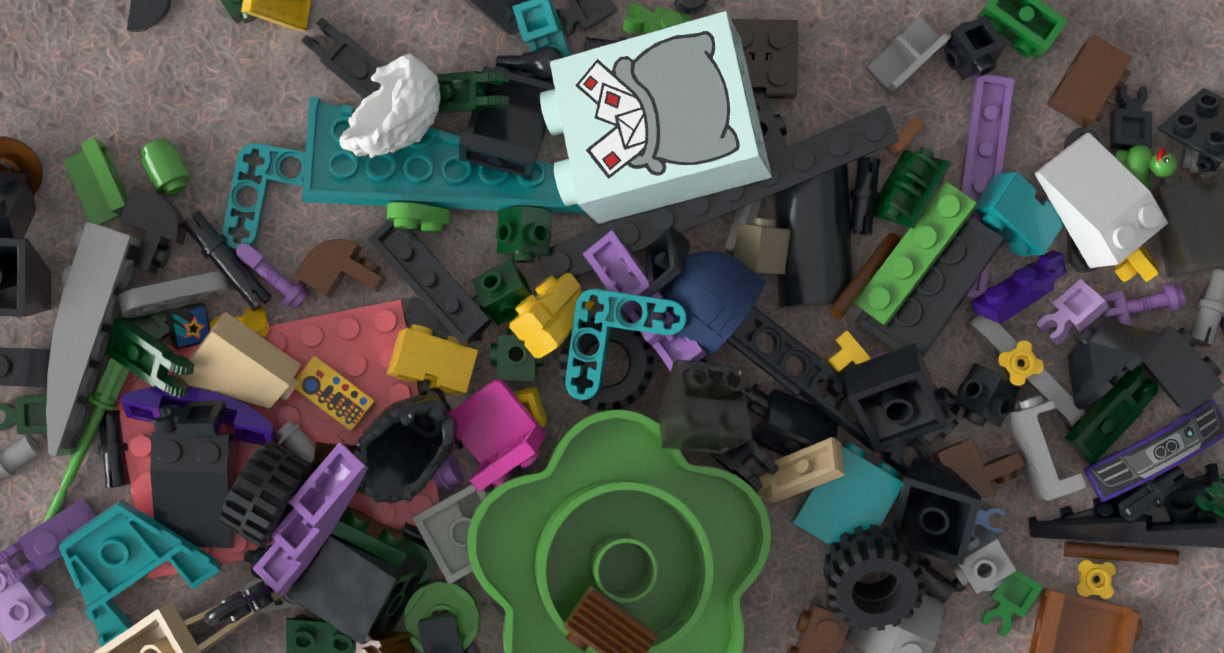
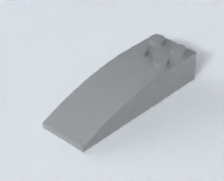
M86 222L85 228H81L78 231L74 241L76 254L73 263L68 265L63 273L61 284L64 286L52 335L47 377L46 418L48 454L54 456L74 454L94 407V404L88 400L89 394L95 393L108 364L107 358L110 356L106 354V349L114 318L123 317L117 297L119 294L134 288L140 271L139 268L133 265L143 240L90 222Z

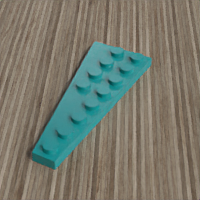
M319 97L309 98L302 192L303 203L387 206V203L404 202L446 209L493 211L524 205L551 210V213L587 214L578 204L566 206L563 203L556 185L554 164L537 160L532 179L461 161L459 160L461 136L430 127L419 142H414L407 147L396 150L394 153L389 151L386 154L376 155L374 158H370L369 154L360 157L356 156L353 151L344 150L339 142L342 133L350 128L348 120L355 112L354 107L345 104L340 107L321 102Z

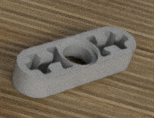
M217 271L133 288L119 294L117 298L122 316L133 318L197 303L214 301L227 296L231 291L226 276L223 272Z

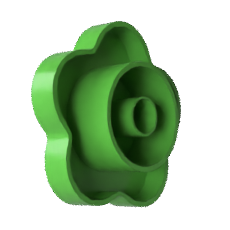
M626 410L601 411L586 416L574 423L557 441L546 466L542 470L510 478L494 487L485 495L472 515L467 533L468 555L473 572L483 589L505 610L503 624V648L505 653H598L590 646L584 652L568 641L565 637L569 631L563 626V623L590 585L659 635L647 653H742L744 623L739 604L740 598L763 569L771 543V526L767 510L759 495L750 485L728 471L689 464L674 439L662 426L642 414Z

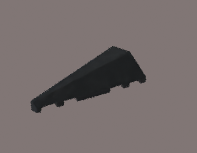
M1217 463L1206 465L1205 475L1189 479V485L1167 498L1164 506L1152 508L1133 522H1128L1120 515L1118 504L1139 490L1141 485L1104 502H1101L1098 497L1094 498V508L1074 513L1071 506L1060 508L1061 517L1054 520L1037 521L1035 516L1030 517V537L1224 548V518L1213 511L1201 509L1196 502V497L1199 494H1202L1211 502L1210 498L1203 493V490L1206 487H1211V484L1215 481L1220 484ZM1185 474L1179 475L1174 480L1183 478Z

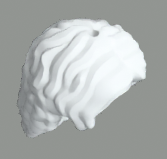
M409 53L397 58L386 66L376 68V73L371 76V80L380 83L381 87L361 101V105L355 110L352 117L349 118L350 128L346 129L339 139L340 146L344 150L353 151L359 157L369 154L370 158L386 154L389 151L394 153L396 150L407 147L414 142H419L428 128L434 123L440 103L438 78L428 69L427 65Z

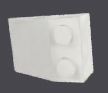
M1090 133L1082 135L1034 173L1089 268L1121 263L1168 224L1151 192Z

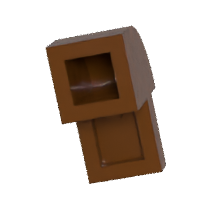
M332 239L315 246L307 254L294 274V277L329 298L332 297L346 273L376 292L380 290L385 282V279L378 275L382 268L364 257L361 258L359 263L354 261L362 247L344 239Z
M968 438L932 452L936 464L952 468L982 498L996 495L991 483L992 480H995L996 484L1007 482L1017 477L1016 470L1025 467L1020 452H1010L983 464L973 439Z

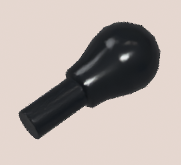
M546 46L523 53L522 55H498L496 67L522 70L524 73L551 80L553 76L550 61L564 58V56L557 48Z

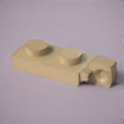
M831 437L775 460L774 462L779 470L774 475L766 472L765 475L758 477L763 487L756 493L763 503L768 501L773 503L845 476L841 443Z

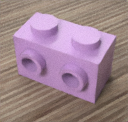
M16 555L6 564L0 565V631L9 643L21 640L56 613L52 606L54 603L52 594L43 585L37 586L30 575L12 586L5 580L13 570L28 563L20 555Z

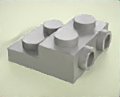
M470 484L412 517L448 584L473 572L468 555L467 533L476 507L485 495L492 490L490 485L479 492L473 484Z

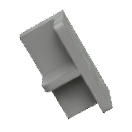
M919 17L869 64L866 70L892 95L933 57L951 37L946 32L940 37Z

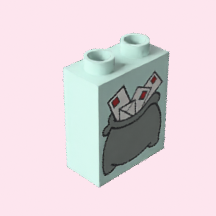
M727 11L550 61L555 89L540 93L541 109L551 135L556 136L564 133L569 159L554 163L556 185L560 197L566 206L578 204L598 224L772 178L741 37Z

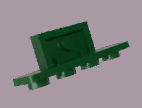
M348 506L331 534L400 567L406 556L427 565V568L418 583L421 586L427 585L438 566L428 546L404 535L398 529L386 526L370 518L364 512Z

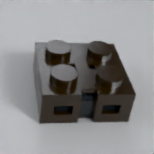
M731 19L741 37L753 93H764V98L795 99L797 95L798 20Z

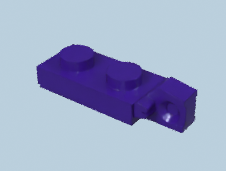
M1052 250L1039 256L1036 264L1030 263L1028 266L1016 270L1013 275L996 286L988 288L985 293L972 300L973 312L1002 324L1055 289L1054 282L1067 273L1063 258L1064 254Z

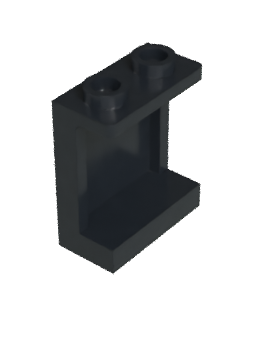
M484 66L482 70L484 73H509V83L502 85L484 84V96L509 97V106L498 108L484 107L482 111H472L466 132L463 131L459 142V160L532 179L547 128L541 109L540 93L555 89L553 83H549L548 80L537 76L526 77L515 74L505 67L497 66L491 68Z

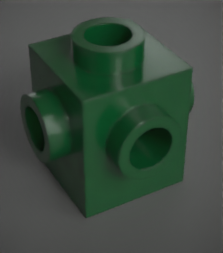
M524 205L499 209L496 231L497 254L512 256V261L515 263H534V257L550 255L551 210Z
M512 259L487 270L484 274L472 280L477 292L473 299L498 326L516 318L519 313L515 308L532 295L526 277Z
M507 328V335H498V343H491L490 364L491 366H497V379H501L504 382H537V367H544V356L535 358L525 347V341L520 340L511 328ZM515 349H522L524 352L523 358L518 362H514L511 358L512 352Z

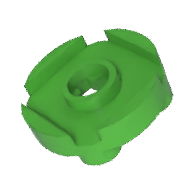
M436 581L421 587L409 599L404 612L406 632L412 635L410 641L421 653H424L417 624L420 619L434 617L432 614L435 610L442 612L446 609L456 616L464 650L474 640L479 629L480 611L472 594L463 586L454 582L448 584L446 581Z

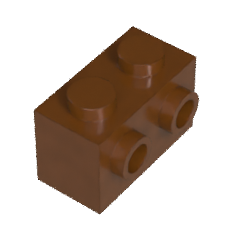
M1093 34L1082 44L1046 105L1083 127L1094 122V120L1100 122L1111 106V102L1107 101L1113 89L1119 90L1130 75L1131 71L1126 69L1132 57Z
M811 602L808 610L803 609L800 613L796 625V631L800 632L795 646L789 645L786 653H839L849 628L845 617L840 619L834 610Z

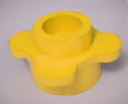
M1019 341L1016 348L1009 352H1002L998 357V364L1010 376L1009 381L1016 386L1023 385L1026 378L1032 374H1040L1044 368L1043 361L1035 357L1032 352V344L1028 341ZM1020 359L1024 361V365L1022 367L1018 366L1017 364L1018 360Z
M1090 560L1081 561L1078 565L1080 573L1079 583L1076 586L1077 593L1082 597H1088L1091 594L1099 595L1102 599L1111 598L1114 594L1111 584L1112 576L1116 573L1115 566L1110 562L1093 564ZM1098 576L1099 582L1094 583L1093 577Z

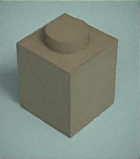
M754 217L753 225L738 223L733 257L740 260L754 272L785 275L791 230L776 228V220Z

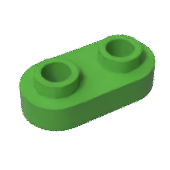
M393 202L387 203L386 219L394 221L395 228L415 229L417 225H421V232L443 233V226L451 225V210L416 203Z

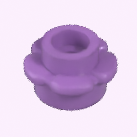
M453 455L448 456L447 460L443 462L442 466L437 469L433 476L436 485L439 488L445 487L448 491H453L456 485L464 481L461 467Z

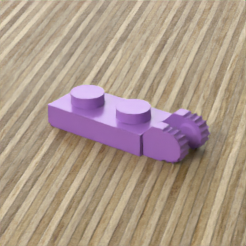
M84 498L17 539L16 543L0 552V565L6 564L22 551L30 561L9 573L5 580L10 586L35 571L39 573L63 557L59 549L61 541L96 517Z

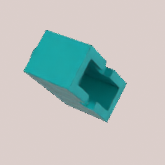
M1018 172L995 174L976 202L978 206L974 212L982 218L984 226L1005 239L1008 249L1016 255L1022 257L1044 255L1064 225L1055 208L1048 201L1039 203L1034 198L1037 190Z

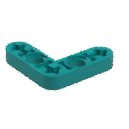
M259 143L247 144L239 151L222 234L228 239L226 243L230 247L237 249L238 245L242 243L252 247L256 243L269 181L303 187L305 152ZM255 151H259V156L265 159L263 165L256 166L254 174L256 178L262 177L261 184L252 180H241L243 173L250 176L251 165L246 162V157L253 156ZM297 158L300 160L302 170L298 176L288 178L283 175L282 165L286 159ZM253 187L257 190L258 200L251 207H243L238 201V195L243 188ZM235 210L245 214H255L254 220L245 219L244 229L248 230L250 235L249 238H242L241 243H236L237 238L231 235L232 228L238 229L241 222V217L234 216Z
M589 289L583 292L578 297L575 307L565 378L568 393L578 400H587L596 396L601 390L611 327L661 335H674L686 327L687 313L684 307L674 300L603 289ZM594 295L598 296V303L604 304V310L596 313L594 322H602V330L596 327L582 328V320L584 322L591 321L592 312L590 309L585 308L586 301H592ZM628 301H636L642 307V317L636 323L627 322L622 315V308ZM650 303L656 304L653 312L664 313L668 312L669 306L674 307V314L680 316V322L673 323L671 329L666 327L667 323L665 320L652 319L653 327L647 326L646 324L651 315ZM586 333L594 334L599 340V349L594 355L584 354L579 347L580 338ZM577 359L584 362L597 361V367H588L587 379L593 381V386L586 388L585 393L581 392V385L575 384V378L581 377L584 371V365H576Z

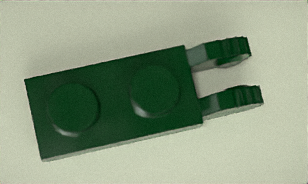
M468 71L436 74L440 85V103L437 114L482 111L484 107L498 108L509 106V97L484 96V84L502 85L509 83V73Z
M114 318L106 354L151 386L158 387L174 397L186 396L189 389L188 384L183 382L181 378L168 375L169 370H172V372L180 376L192 375L195 367L194 363L185 356L173 354L174 351L127 318Z
M1138 365L1132 371L1129 369L1118 380V384H1115L1064 437L1089 464H1094L1144 412L1143 409L1158 393L1159 386L1153 379H1146L1147 372L1141 365Z

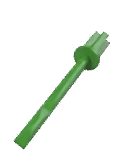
M112 357L109 359L95 393L89 394L88 400L95 404V407L65 471L61 488L52 500L44 522L61 511L67 489L73 483L106 409L117 410L118 408L116 401L130 370Z

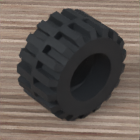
M591 318L590 322L582 323V328L596 327L602 330L603 324L602 322L594 323L595 318ZM610 328L609 341L620 345L628 355V372L619 383L611 386H602L596 396L587 400H578L580 403L597 410H617L630 405L644 393L653 374L654 355L650 344L645 340L640 331ZM572 332L565 339L559 357L560 374L564 384ZM586 333L580 338L579 347L584 354H587L593 345L599 343V340L594 334ZM577 359L576 365H584V361ZM585 368L583 375L575 378V384L581 385V392L585 393L586 388L593 386V381L587 379Z
M273 441L267 442L253 454L233 484L221 510L220 524L257 546L264 547L273 540L271 537L272 533L294 508L288 502L311 476L312 464Z
M870 524V529L863 530L862 526L855 527V532L850 535L844 532L840 535L841 542L833 541L829 547L830 554H825L824 578L831 607H834L835 614L840 619L845 617L846 624L852 627L860 624L861 630L869 631L870 627H876L877 631L886 630V625L892 624L893 627L901 624L900 619L903 617L906 619L911 618L914 615L913 608L921 606L923 602L921 595H925L926 588L919 558L913 543H909L907 536L902 532L896 535L895 529L886 526L884 530H880L879 524ZM881 571L890 573L884 580L876 583L858 582V579L871 572Z

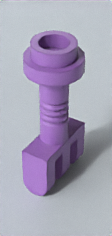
M246 243L238 245L236 252L242 263L253 272H257L265 280H268L271 285H274L285 296L281 302L286 307L291 305L294 309H297L310 293L305 289L306 284L301 280L296 285L293 284L285 276H282L279 271H276L275 268L273 269V266L264 260V257Z
M1170 282L1163 284V292L1125 301L1123 290L1101 295L1106 303L1113 301L1114 308L1105 310L1100 316L1101 318L1116 315L1119 323L1132 326L1129 315L1166 306L1170 313L1179 311V307L1186 304L1184 292L1180 284L1173 285Z

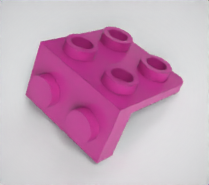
M501 379L493 380L449 412V415L457 421L458 438L480 463L470 479L479 492L490 484L494 487L502 484L512 474L510 470L520 465L522 468H525L535 461L540 455L538 449L547 435Z

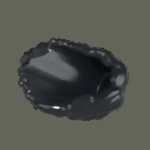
M427 394L394 402L391 406L385 407L380 415L374 418L367 429L362 432V436L359 437L352 453L368 467L358 486L365 496L372 497L376 502L396 503L399 500L411 501L413 496L426 487L428 481L437 472V469L447 460L455 444L458 425L457 421L449 415L446 405L439 398Z

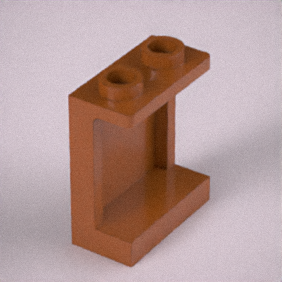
M1043 587L1029 653H1131L1134 640L1137 641L1142 632V619L1139 618L1140 611Z

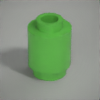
M162 138L152 141L140 150L143 157L141 163L157 194H166L167 197H171L183 192L187 188L186 183L191 179V176L175 145L170 144L168 139Z

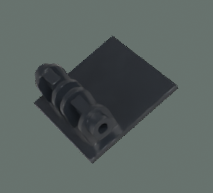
M1203 88L1158 126L1157 130L1199 152L1196 164L1200 171L1206 173L1208 171H1215L1224 162V98Z

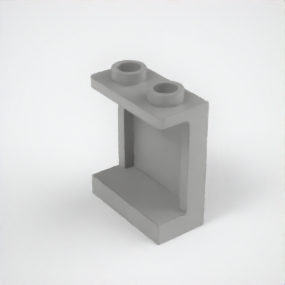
M1042 395L1014 401L1013 409L1005 418L1016 450L1020 452L1025 464L1023 470L1033 498L1053 500L1085 489L1086 485L1081 473L1065 471L1056 473L1037 416L1039 413L1057 408L1055 400H1043Z

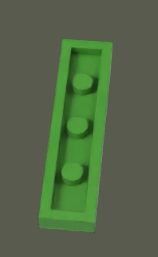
M945 181L927 205L924 215L919 219L915 228L908 230L854 303L884 326H887L977 208L978 204Z

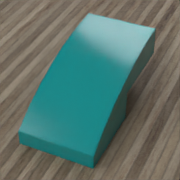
M529 0L512 6L523 42L528 43L530 52L541 47L551 46L561 51L564 57L573 55L551 0Z

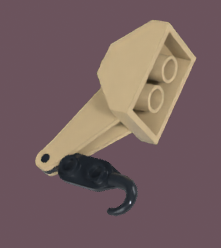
M261 581L246 589L243 594L241 591H238L222 600L219 605L184 621L172 602L157 609L94 653H204L267 606L284 596L277 594L267 583ZM229 619L230 624L198 646L189 632V629L204 622L209 625H216Z

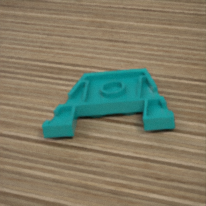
M123 499L64 538L59 544V549L76 589L80 588L87 607L85 610L90 621L95 623L101 647L134 625L111 598L168 560L191 588L194 589L220 572L223 565L218 559Z

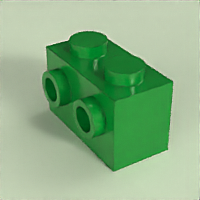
M988 0L976 16L980 18L987 15L999 36L1002 35L1013 43L1012 48L1017 53L1026 58H1031L1032 56L1036 60L1049 49L1069 21L1041 0Z

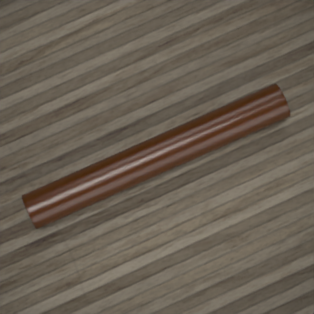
M892 232L887 234L831 306L829 312L834 318L842 319L899 244L900 238L898 235Z
M1064 542V557L1178 565L1179 563L1178 550Z

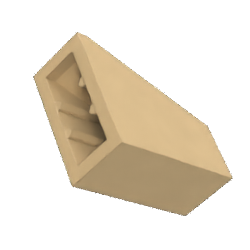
M225 312L190 356L189 361H192L195 365L192 375L180 376L178 374L177 377L181 378L183 382H186L191 387L206 389L237 400L271 408L279 397L286 400L296 388L299 381L294 379V376L301 364Z

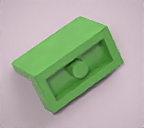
M94 137L81 143L84 151L65 159L64 165L90 223L101 225L121 216L128 195L104 142Z

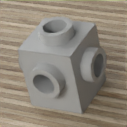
M991 529L980 536L971 535L963 565L955 564L952 566L962 585L965 586L970 583L976 594L983 590L988 592L996 589L1004 582L1003 578L1016 571Z

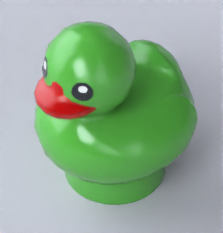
M1136 145L1130 148L1129 151L1118 149L1115 156L1147 189L1152 185V181L1149 178L1151 170L1159 177H1168L1177 169L1176 157L1166 152L1164 147L1157 154L1152 155V151L1148 146Z

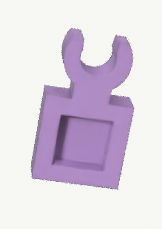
M1080 279L1052 303L1057 312L1043 316L1038 321L1037 326L1043 334L1050 328L1057 327L1056 331L1049 337L1055 345H1059L1066 340L1069 333L1068 330L1074 326L1081 332L1109 307L1099 294Z

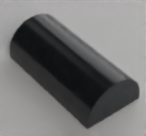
M848 164L774 194L776 228L791 230L785 275L778 274L779 308L832 306L853 279Z

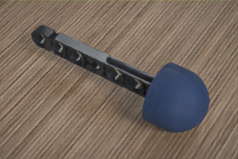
M703 251L687 256L682 272L666 284L661 292L664 299L679 302L687 313L686 327L676 335L684 340V337L691 341L695 340L707 353L704 358L712 355L726 341L795 396L801 395L867 448L875 452L860 420L852 422L845 415V406L849 402L845 381L822 364L820 357L754 306L764 288L765 280L740 260L723 252ZM669 306L668 311L674 318V323L680 322V316L674 314V307ZM753 325H755L756 328L748 334L747 339L744 338V335L752 329ZM760 333H766L772 338L773 349L770 353H764L758 349L756 339ZM789 356H795L802 362L803 370L799 376H793L787 371L786 361ZM826 381L828 383L826 390L831 395L828 394L821 397L819 395L821 388L817 383ZM842 394L844 395V396H843L842 398H840L839 400H836V399L834 398V397L839 396V395H842ZM918 438L875 452L885 454L882 459L902 474H906L909 466L903 460V451L906 447L914 448L919 459L930 461V453L927 446Z

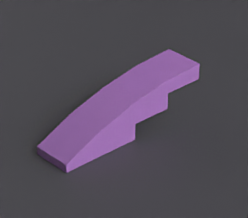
M611 230L583 253L608 290L663 298L661 290L654 295L649 291L647 272L614 231ZM628 301L622 308L634 323L641 319L643 311L638 302ZM650 303L651 315L646 325L653 327L652 319L665 320L667 323L666 327L671 329L674 318L669 311L664 312L666 315L664 319L663 313L653 312L656 304ZM640 331L645 340L655 348L668 369L677 378L707 355L695 340L691 341L684 337V340L676 334L661 335Z
M340 442L288 502L294 508L272 533L271 537L275 540L274 544L253 567V570L277 594L284 596L310 564L349 505L368 469L359 458Z

